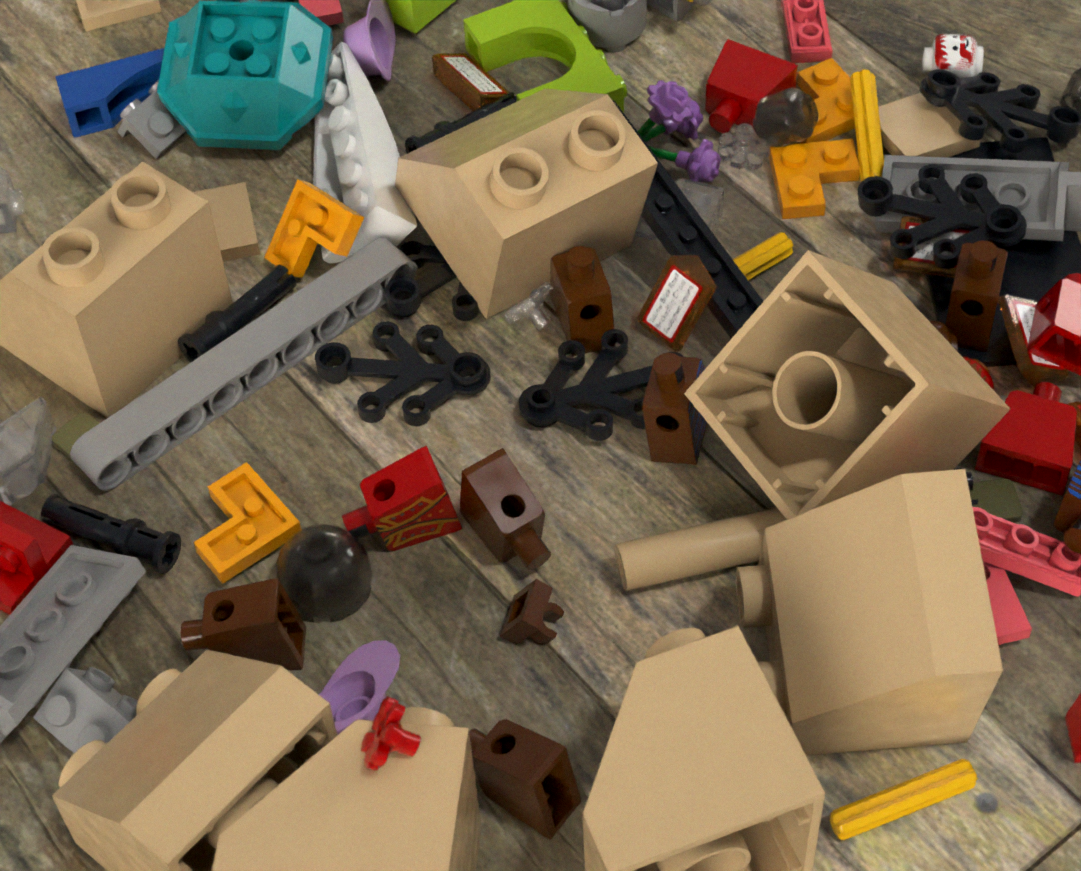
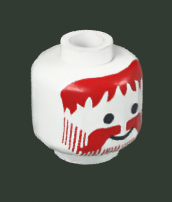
M939 34L935 37L932 48L924 47L922 72L942 69L956 74L960 79L974 77L982 72L983 46H977L975 38L971 35Z

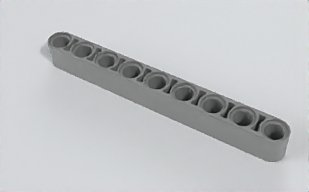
M378 238L84 433L72 446L70 452L71 459L100 490L107 491L118 487L317 351L321 346L327 344L386 303L385 287L388 282L397 277L415 279L418 268L416 263L388 239Z

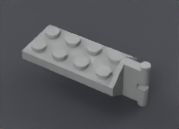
M885 155L882 177L891 182L893 194L938 203L933 194L925 193L919 188L918 182L919 170L925 165L936 164L944 169L946 181L966 210L979 213L982 212L976 203H969L962 199L961 180L964 176L971 173L983 175L987 179V188L999 205H1012L1019 209L1027 223V231L1023 239L1063 241L1064 231H1081V172H1069V162ZM934 177L927 178V180H930V181H933V180H936V179H937V178H934ZM973 186L969 187V189L977 190L979 187ZM887 211L884 215L876 217V232L893 233L896 230L905 229L906 222L923 224L930 220ZM958 228L960 230L973 231L967 228Z
M71 545L1 624L0 744L26 714L39 703L42 695L64 669L70 666L73 658L88 640L101 629L103 622L131 593L134 585L146 572L138 558Z

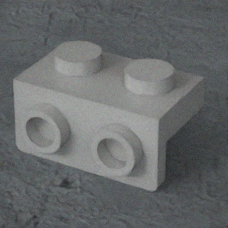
M159 80L149 89L148 92L151 95L142 103L135 99L121 112L120 116L123 118V121L117 131L122 138L131 133L156 159L187 134L185 128L160 101L157 93Z
M89 667L87 671L65 668L33 718L71 752L75 753L82 746L94 740H103L105 743H108L136 717L138 701L130 696H122L113 688L115 681L108 674L97 668Z

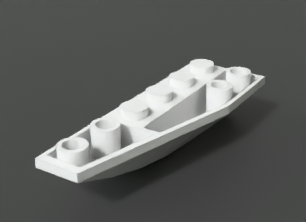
M342 41L331 52L324 108L315 115L313 185L364 216V219L347 257L336 255L320 245L323 261L330 264L344 261L378 238H386L397 247L417 227L415 214L395 186L397 164L400 155L390 127L364 72L348 44Z

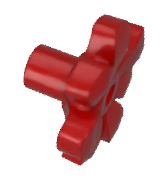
M389 696L383 699L379 711L373 719L371 729L374 732L366 733L361 745V751L365 752L364 764L366 768L378 771V768L386 763L389 753L393 751L413 757L421 741L420 735L402 729L401 719L406 707L399 704V700Z

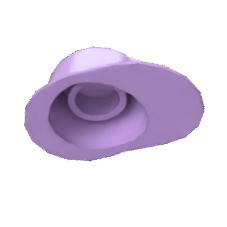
M370 0L366 16L344 30L343 41L348 44L365 76L382 75L386 81L391 79V65L396 39L392 14L385 0Z
M379 640L360 646L340 664L319 694L330 703L337 735L356 719L373 721L379 711L381 702L387 697L386 690L399 669L400 654L394 644L387 640Z

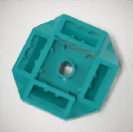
M258 0L199 1L185 15L169 22L157 87L158 96L164 106L185 128L188 135L199 147L280 150L292 139L293 133L306 125L324 108L333 44L332 30L298 2Z

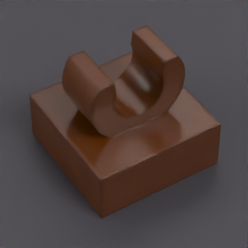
M535 579L516 593L512 599L500 637L515 645L529 636L540 644H547L555 639L557 632L546 627L543 622V618L554 623L563 617L564 614L563 609L559 605L548 602L553 588Z

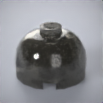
M319 524L307 526L294 533L280 549L275 564V576L280 580L303 621L314 623L313 618H329L330 623L341 621L357 612L370 596L373 576L369 555L355 535L339 526Z

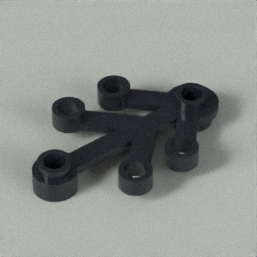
M935 69L930 71L928 76L921 81L919 89L926 100L934 106H946L961 121L958 130L961 136L975 141L982 139L988 124L987 119L1002 134L999 142L1000 146L1011 153L1023 152L1029 135L1024 129L1017 127L1010 119L1046 129L1047 137L1060 144H1067L1071 139L1076 138L1081 127V114L1070 107H1053L1049 115L1033 111L1041 95V92L1034 86L1021 84L1014 89L998 91L1001 80L992 73L981 72L977 76L960 79L950 71ZM968 106L976 108L985 118L974 114Z
M936 164L923 166L918 173L919 188L925 193L933 194L938 203L893 194L891 182L879 176L866 178L858 186L859 207L869 216L878 217L884 215L887 211L930 220L911 229H899L892 233L890 237V250L892 255L899 259L913 257L917 252V245L961 227L973 231L954 240L945 238L934 244L933 261L937 267L951 269L957 266L961 247L964 243H975L985 240L992 242L998 247H1009L1019 243L1026 235L1027 223L1019 209L1012 205H999L987 188V179L978 173H971L962 178L961 197L966 202L976 203L982 213L966 210L946 181L944 169ZM930 177L937 178L936 180H933V181L927 180V178H930ZM975 186L979 187V189L971 190L969 187ZM901 242H908V243H910L909 245H906V246H900V245H898V243H901ZM943 252H951V253H953L952 255H949V256L941 255V253H943Z
M417 241L405 242L399 248L407 256L411 254L417 255L409 257L416 263L417 270L422 268L425 262L444 264L417 281L409 277H397L388 282L385 287L386 305L391 312L399 317L413 315L420 307L422 298L457 277L436 246L422 245ZM459 282L458 293L452 298L453 315L458 320L470 321L479 313L478 303L462 283ZM464 304H469V305H471V306L468 307V308H462V307H460L461 305H464Z
M389 321L378 323L374 327V345L380 351L391 352L399 361L352 358L348 347L338 342L324 344L315 354L317 372L321 378L329 383H341L348 376L394 379L378 390L366 392L359 397L357 401L359 416L368 423L382 420L386 415L387 405L422 383L439 382L421 396L413 395L406 398L403 402L402 409L406 423L411 426H422L430 420L431 409L455 394H477L488 386L491 379L490 368L480 355L473 352L459 353L444 338L442 329L431 324L425 325L417 331L418 349L423 354L436 355L443 364L427 363L400 335L398 326ZM383 335H392V337L387 339L381 338ZM427 338H436V340L432 342L424 341ZM369 405L378 406L377 408L372 410L365 409ZM415 408L423 409V411L419 413L410 412Z
M612 329L602 335L601 352L580 384L564 388L572 372L581 369L585 364L584 346L578 341H565L558 348V363L544 384L530 386L520 395V414L534 427L545 428L559 421L586 432L587 436L595 441L606 440L612 435L613 417L610 413L629 420L638 429H646L644 417L637 414V412L642 411L644 397L630 401L616 394L646 387L652 366L607 377L616 362L624 358L628 353V336L621 330ZM611 343H619V344H621L620 346H617V347L609 346V344H611ZM666 352V353H674V354H677L678 356L684 357L683 355H681V354L678 353V352ZM568 354H576V355H578V356L575 357V358H568V357H566V355H568ZM587 403L599 409L592 410L587 414L572 406ZM598 422L606 424L600 428L593 426L594 423Z

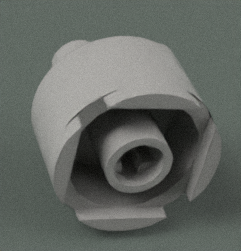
M567 0L568 13L577 25H582L585 28L592 45L604 47L608 52L616 53L623 51L627 44L639 37L646 27L647 0Z

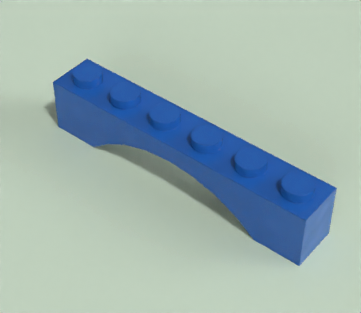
M165 48L55 76L73 137L76 138L114 128L123 119L120 116L121 112L132 101L138 99L142 103L151 95L148 92L149 89L159 80Z

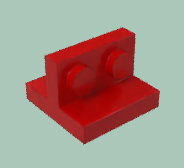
M0 501V610L10 615L64 552L73 545V542L69 535Z

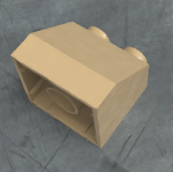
M545 88L399 157L395 186L462 285L477 301L479 310L488 319L549 288L550 260L553 256L567 253L576 246H585L595 249L599 261L631 246L658 162L608 94Z
M141 162L131 172L120 177L107 192L66 226L50 235L42 246L0 280V345L105 418L110 417L128 405L183 355L178 344L179 337L185 333L192 334L206 322V315L210 312L224 311L233 303L209 202L145 162Z
M807 250L684 393L786 519L900 474L954 470L1010 410L1009 406L893 282Z
M965 469L900 474L767 527L764 532L759 565L737 567L736 594L741 627L766 626L770 661H761L758 664L806 756L968 742L1003 672Z
M739 626L705 637L704 633L697 628H683L673 631L653 643L647 650L645 659L636 662L583 811L585 871L813 870L825 791Z
M206 650L182 673L177 669H169L156 676L144 689L137 702L136 717L108 743H105L103 740H94L78 749L65 764L59 778L60 788L52 795V798L74 842L107 871H212L219 835L337 736L330 703L280 665Z
M406 707L401 719L402 729L421 736L419 748L413 757L397 751L389 753L386 763L379 767L378 771L366 768L364 764L365 752L361 751L364 735L368 732H374L371 729L373 721L356 719L219 835L212 871H476L482 826L469 728L454 727L451 719L438 711L422 707Z

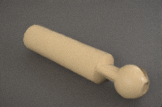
M775 507L616 543L614 545L615 559L622 586L625 591H630L759 561L765 528L787 519Z

